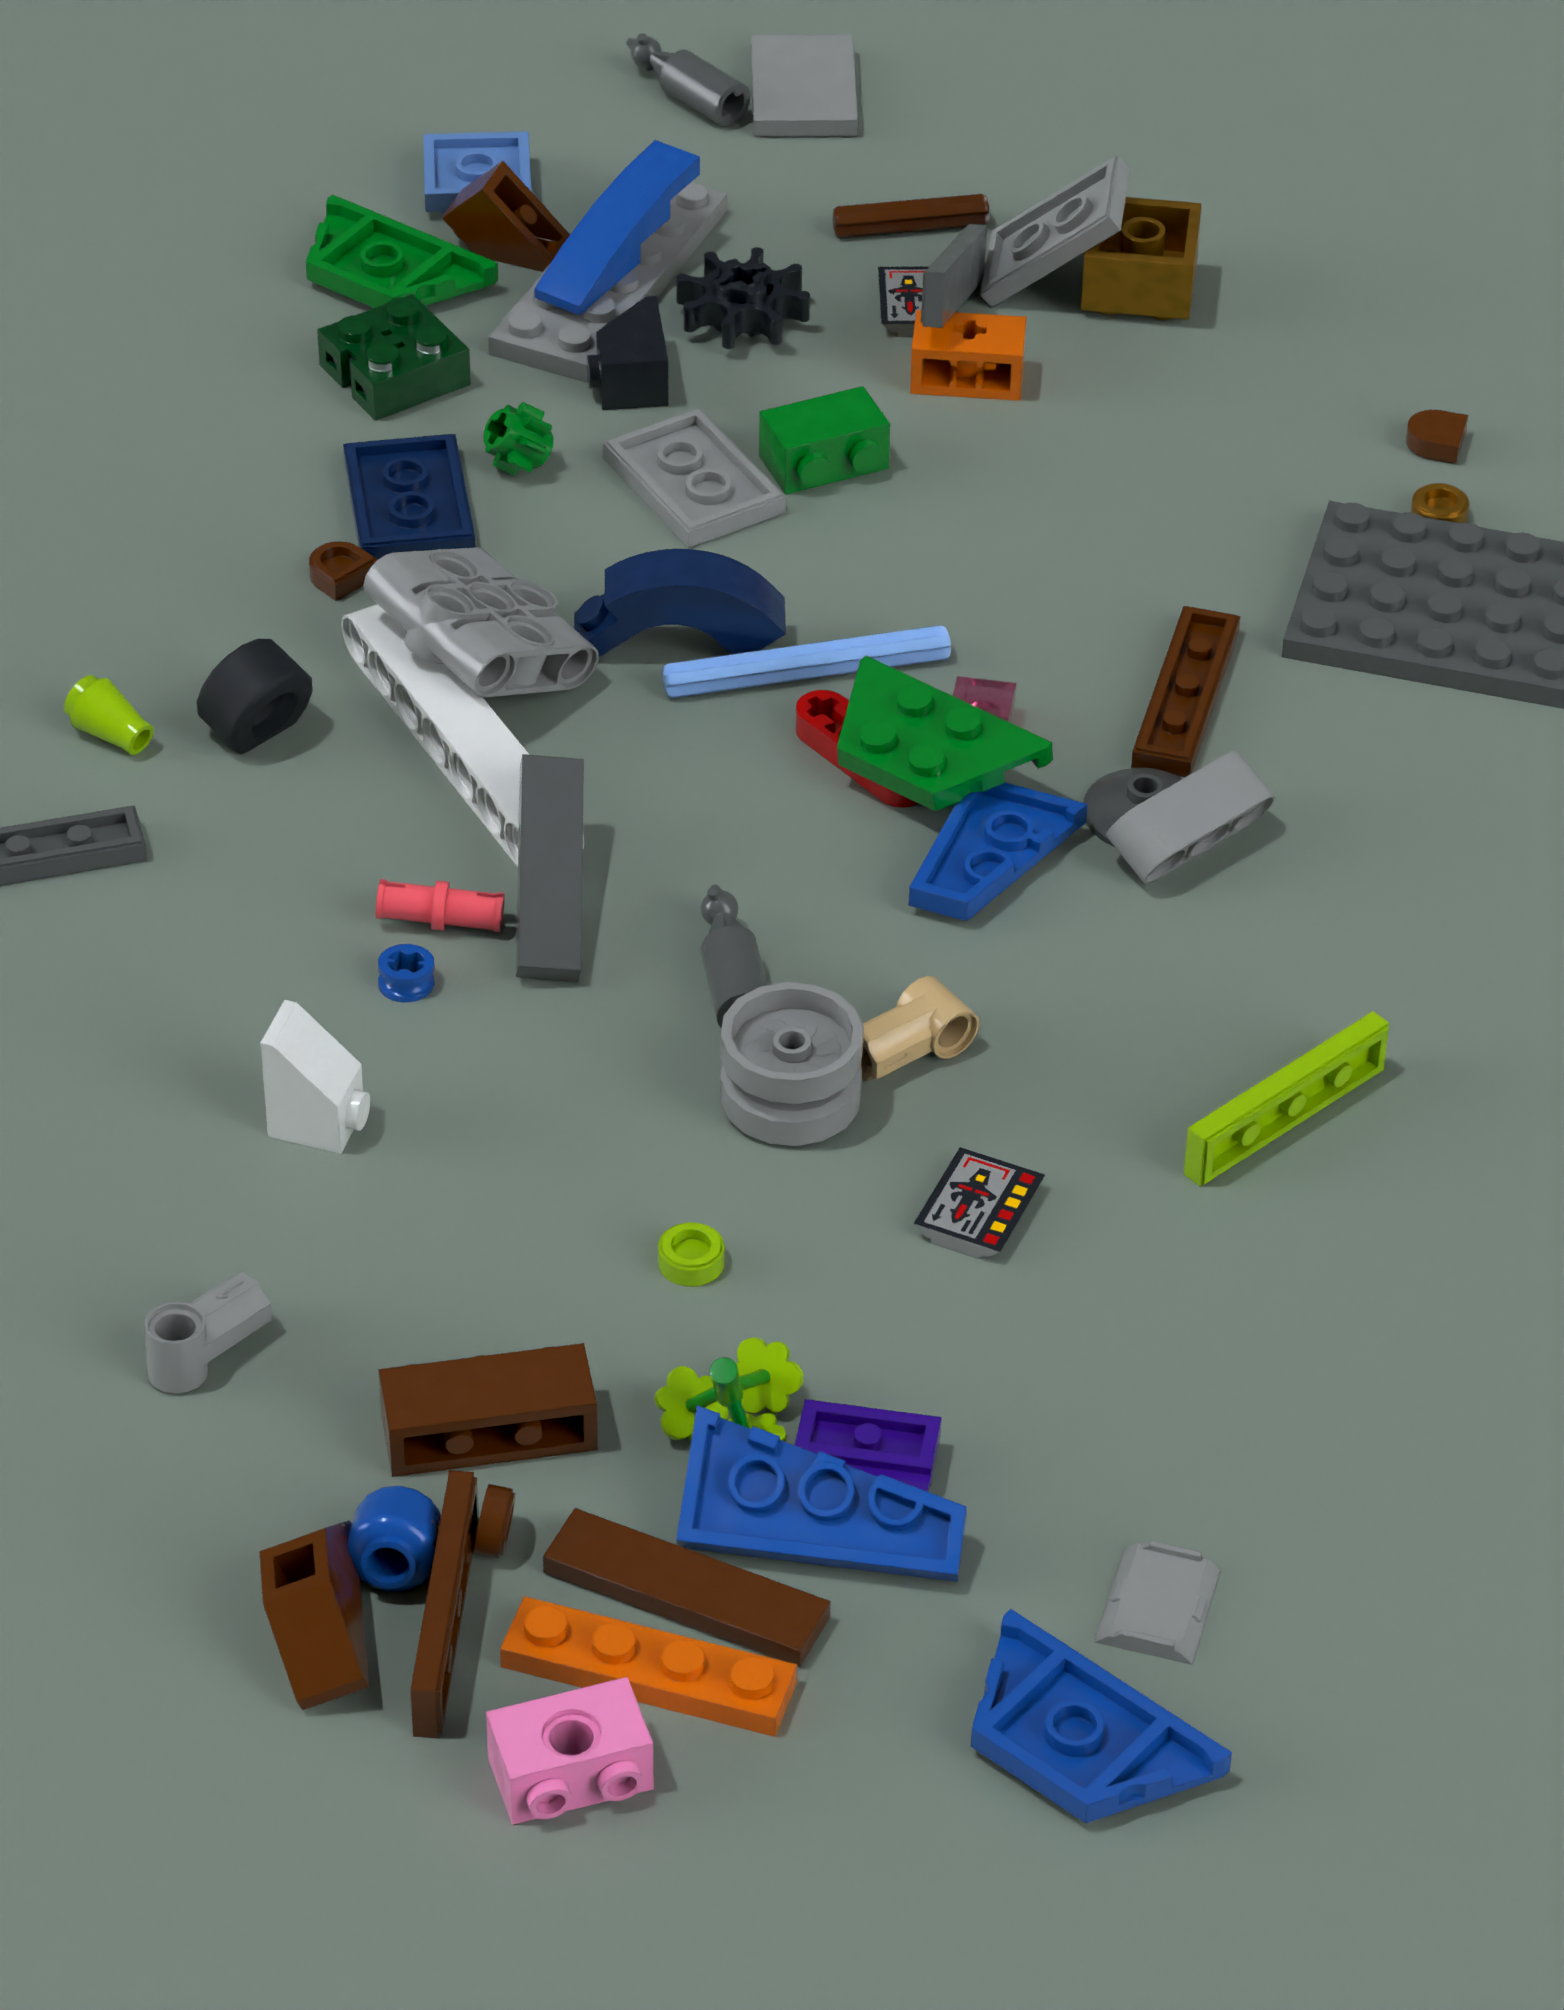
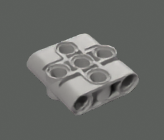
M482 548L394 552L377 560L365 577L363 584L364 592L408 631L404 639L406 647L416 656L428 662L445 664L480 697L570 690L584 683L597 666L599 659L598 650L563 618L556 614L555 609L558 601L553 593L535 582L517 579Z

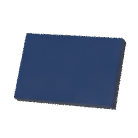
M455 434L343 444L344 463L357 541L360 548L378 560L394 552L476 548L475 533Z

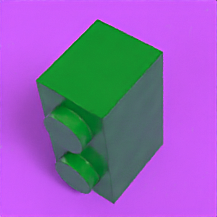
M864 386L759 411V457L785 495L889 469L890 422Z

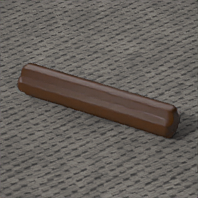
M984 194L837 206L833 209L832 224L835 235L839 238L966 227L968 224L986 225L989 222L990 208L987 197Z

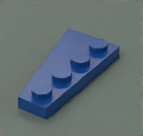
M697 1405L676 1538L678 1546L694 1550L958 1582L967 1518L966 1506L882 1474L877 1477L846 1465L845 1460L818 1451V1454L797 1447L780 1440L778 1435L754 1426L751 1429L721 1418L717 1412Z

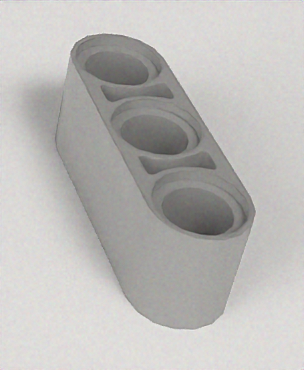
M1233 750L1129 810L1110 827L1106 836L1143 883L1149 884L1253 823L1271 807L1276 797L1238 750Z

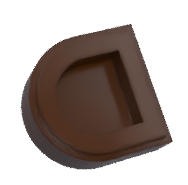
M1434 409L1417 412L1408 421L1406 435L1408 448L1423 458L1457 463L1467 431L1468 415Z
M344 541L329 542L319 546L311 553L309 557L310 580L317 589L337 601L364 586V580L368 571L378 559L355 544Z

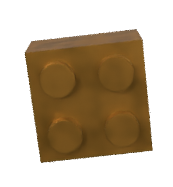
M1126 197L1121 230L1085 251L1081 310L1098 311L1105 315H1116L1119 313L1144 315L1161 320L1173 318L1190 319L1198 257L1202 203Z

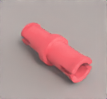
M380 879L375 916L376 919L388 918L431 923L432 930L444 931L445 925L494 930V932L500 933L503 922L505 893L450 888V882L436 881L435 886H426Z

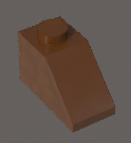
M501 161L463 188L441 217L473 253L492 261L544 272L550 265L564 242L570 236L569 232L504 161Z

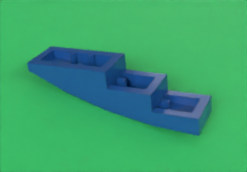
M654 140L617 176L591 206L564 242L534 289L535 298L577 315L584 313L641 263V244L671 218L670 200L700 175V156Z

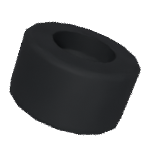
M255 639L232 651L212 670L201 687L197 699V713L235 752L245 754L297 723L313 692L312 678L272 639Z

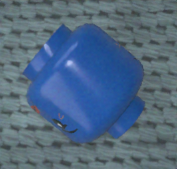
M389 1486L369 1493L356 1508L347 1543L362 1581L373 1588L389 1592L407 1591L422 1584L431 1574L441 1512L429 1497L416 1489L404 1486Z

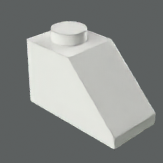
M284 1000L260 1042L268 1137L341 1154L353 1131L363 1129L370 1110V1094L363 1092L361 1063L297 1002Z

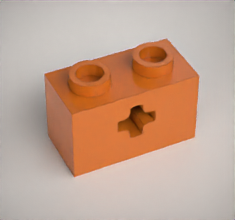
M916 310L911 351L910 394L1021 401L1026 316L955 312L943 328L923 326V323H921V310Z

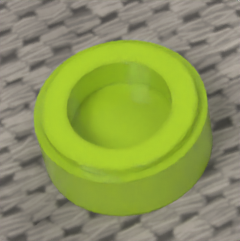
M687 1222L672 1226L661 1235L658 1242V1267L662 1275L669 1281L682 1286H701L712 1282L722 1273L725 1264V1244L720 1233L714 1228L702 1223Z

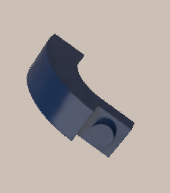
M675 548L655 550L631 556L606 568L605 593L601 596L596 595L589 598L581 605L579 610L574 612V629L598 650L599 657L637 633L661 625H682L701 630L713 637L730 654L759 651L786 634L785 597L761 574L727 556L696 549Z

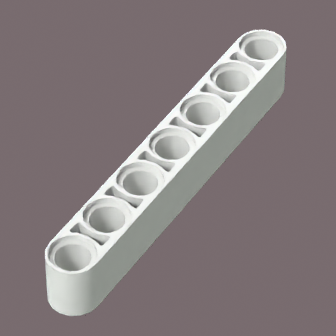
M378 604L344 615L341 622L342 634L346 647L355 663L518 867L520 763L522 754L529 755V753L485 699L476 694L445 664L428 662L412 653L404 642L408 631Z

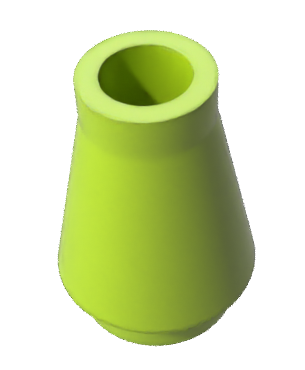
M87 675L72 687L65 699L64 712L70 717L71 725L74 728L116 745L131 755H137L143 751L153 737L154 727L141 717L108 678L98 679L94 675Z

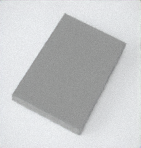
M751 35L753 136H858L853 35Z
M1119 155L1112 157L991 231L980 293L991 307H994L1121 230L1130 168Z
M700 408L603 442V459L687 548L786 513L787 497Z

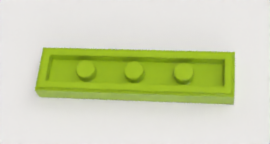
M1374 1011L1370 1012L1189 1126L1184 1175L1199 1187L1208 1183L1383 1071L1389 1022Z

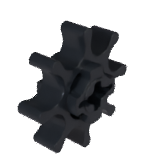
M759 247L751 249V258L745 263H740L737 259L722 262L715 252H706L704 254V277H693L687 274H678L676 276V302L683 305L684 331L691 333L704 326H714L722 333V347L725 349H733L735 347V338L742 333H746L749 337L763 334L768 338L770 344L779 345L782 343L783 319H793L799 322H807L810 319V293L802 291V266L795 263L785 269L772 270L764 263V250Z

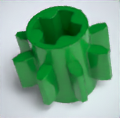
M522 401L518 409L507 404L505 409H499L492 414L486 423L483 440L486 446L485 452L495 456L493 466L515 476L519 469L530 473L532 469L542 466L547 461L553 449L554 437L550 431L552 425L542 421L544 411Z

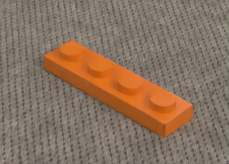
M526 1596L523 1597L500 1648L501 1667L580 1688L628 1677L635 1698L639 1703L776 1737L797 1684V1664Z

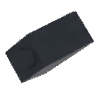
M646 296L596 332L597 354L587 355L589 389L599 388L602 410L669 406L668 356L657 296Z

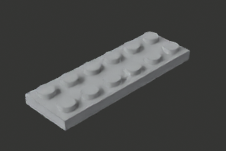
M699 183L687 185L670 200L671 218L641 244V263L581 315L535 298L534 289L546 272V268L489 335V355L588 383L587 355L597 354L596 332L644 297L659 296L727 212V193L706 188Z

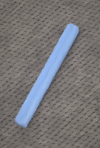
M937 625L673 662L663 666L662 682L667 697L673 699L857 673L860 660L865 655L890 667L941 661L950 657L951 640L946 627Z

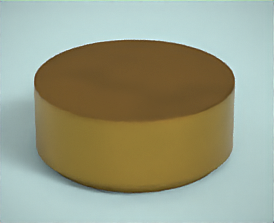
M1433 483L1419 488L1413 494L1411 513L1437 520L1467 523L1469 499L1459 488L1444 483Z

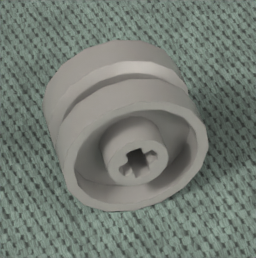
M782 982L761 986L739 997L724 1014L720 1034V1058L723 1063L720 1076V1101L727 1118L744 1134L769 1144L801 1146L821 1142L845 1130L859 1112L862 1094L861 1061L864 1026L856 1008L838 993L815 984Z

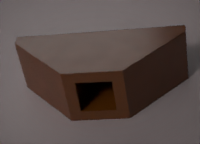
M350 1520L259 1551L263 1606L296 1702L302 1710L369 1687L360 1574L349 1552L347 1543L352 1526Z

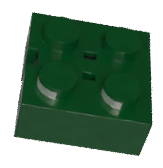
M413 294L393 299L382 306L357 315L344 317L338 322L317 329L319 365L342 388L350 385L352 398L375 421L471 385L469 348Z

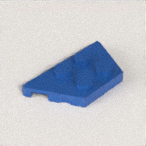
M1010 1609L1004 1614L995 1657L991 1658L985 1680L984 1696L979 1701L972 1725L971 1747L1084 1823H1089L1223 1778L1230 1771L1231 1751L1019 1613Z

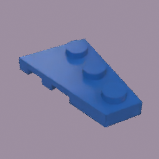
M1006 782L984 792H973L966 795L962 801L955 804L909 886L908 906L968 921L1087 822L1088 804Z

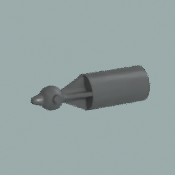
M644 33L639 34L637 39L629 38L626 41L627 46L631 50L633 61L648 71L654 69L662 89L724 127L737 123L744 116L750 103V91L745 84L688 50L683 49L675 53L662 52L660 44L654 38L647 37Z
M714 884L708 889L707 895L701 904L702 916L711 925L708 935L701 944V954L717 1023L722 1028L724 1014L739 997L752 990L766 986L767 981L755 935L735 920L738 914L737 900L731 893L722 890L717 884Z

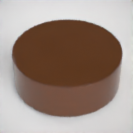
M488 1484L481 1509L474 1553L499 1558L500 1555L504 1554L516 1499V1493L513 1492L512 1488Z

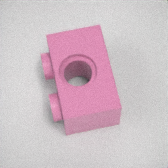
M628 1677L486 1711L488 1759L512 1825L534 1819L554 1818L566 1811L606 1801H622L637 1793L654 1789L653 1741Z

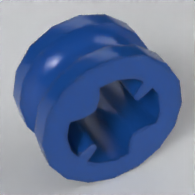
M398 944L387 948L378 958V970L380 973L378 986L380 992L386 998L406 1003L418 1001L431 993L435 985L433 975L435 962L434 956L429 950L413 944Z

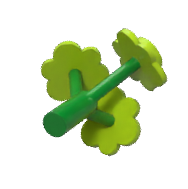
M758 1337L745 1339L737 1349L739 1362L735 1363L727 1357L718 1358L710 1366V1376L703 1375L698 1378L696 1372L687 1366H679L669 1372L666 1380L667 1386L658 1389L655 1393V1403L660 1410L664 1411L660 1420L661 1428L673 1440H681L688 1437L691 1441L696 1407L698 1405L719 1413L721 1418L750 1429L754 1426L778 1435L780 1440L786 1442V1431L784 1427L778 1425L774 1414L764 1413L755 1418L753 1415L745 1413V1411L757 1413L763 1411L766 1407L772 1412L785 1410L790 1402L789 1394L797 1392L803 1385V1371L796 1362L789 1360L790 1350L784 1342L774 1341L767 1344Z

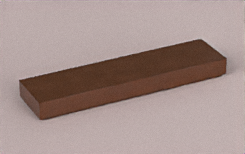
M1183 606L1132 751L1131 768L1158 769L1184 778L1192 774L1239 634L1241 616Z
M449 1470L410 1689L413 1737L439 1738V1733H443L479 1521L477 1477H474V1472Z
M574 1508L543 1555L544 1573L773 1658L797 1664L798 1667H801L830 1619L831 1601L577 1508Z

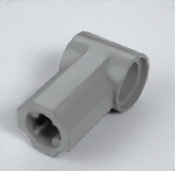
M242 1271L236 1276H230L190 1303L175 1301L154 1307L146 1315L144 1321L148 1381L155 1388L163 1392L175 1394L194 1390L206 1381L208 1362L272 1321V1305L261 1290L259 1282Z

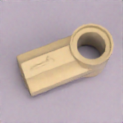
M935 976L919 978L906 988L895 1008L863 1023L862 1079L866 1082L873 1078L877 1080L932 1051L939 1058L943 1059L957 1056L976 1037L980 1025L979 1017Z

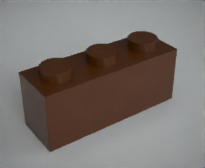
M584 1343L378 1369L381 1417L392 1477L598 1450L597 1401Z

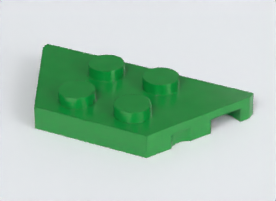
M333 194L327 198L324 223L319 222L315 233V244L310 247L306 259L307 280L373 308L387 304L393 299L403 298L411 294L423 305L427 306L494 285L499 281L497 262Z
M865 655L859 663L837 744V755L840 766L936 812L962 801L970 793L984 792L1005 783V771L1032 761L1038 769L1049 765L1053 760L1052 742Z

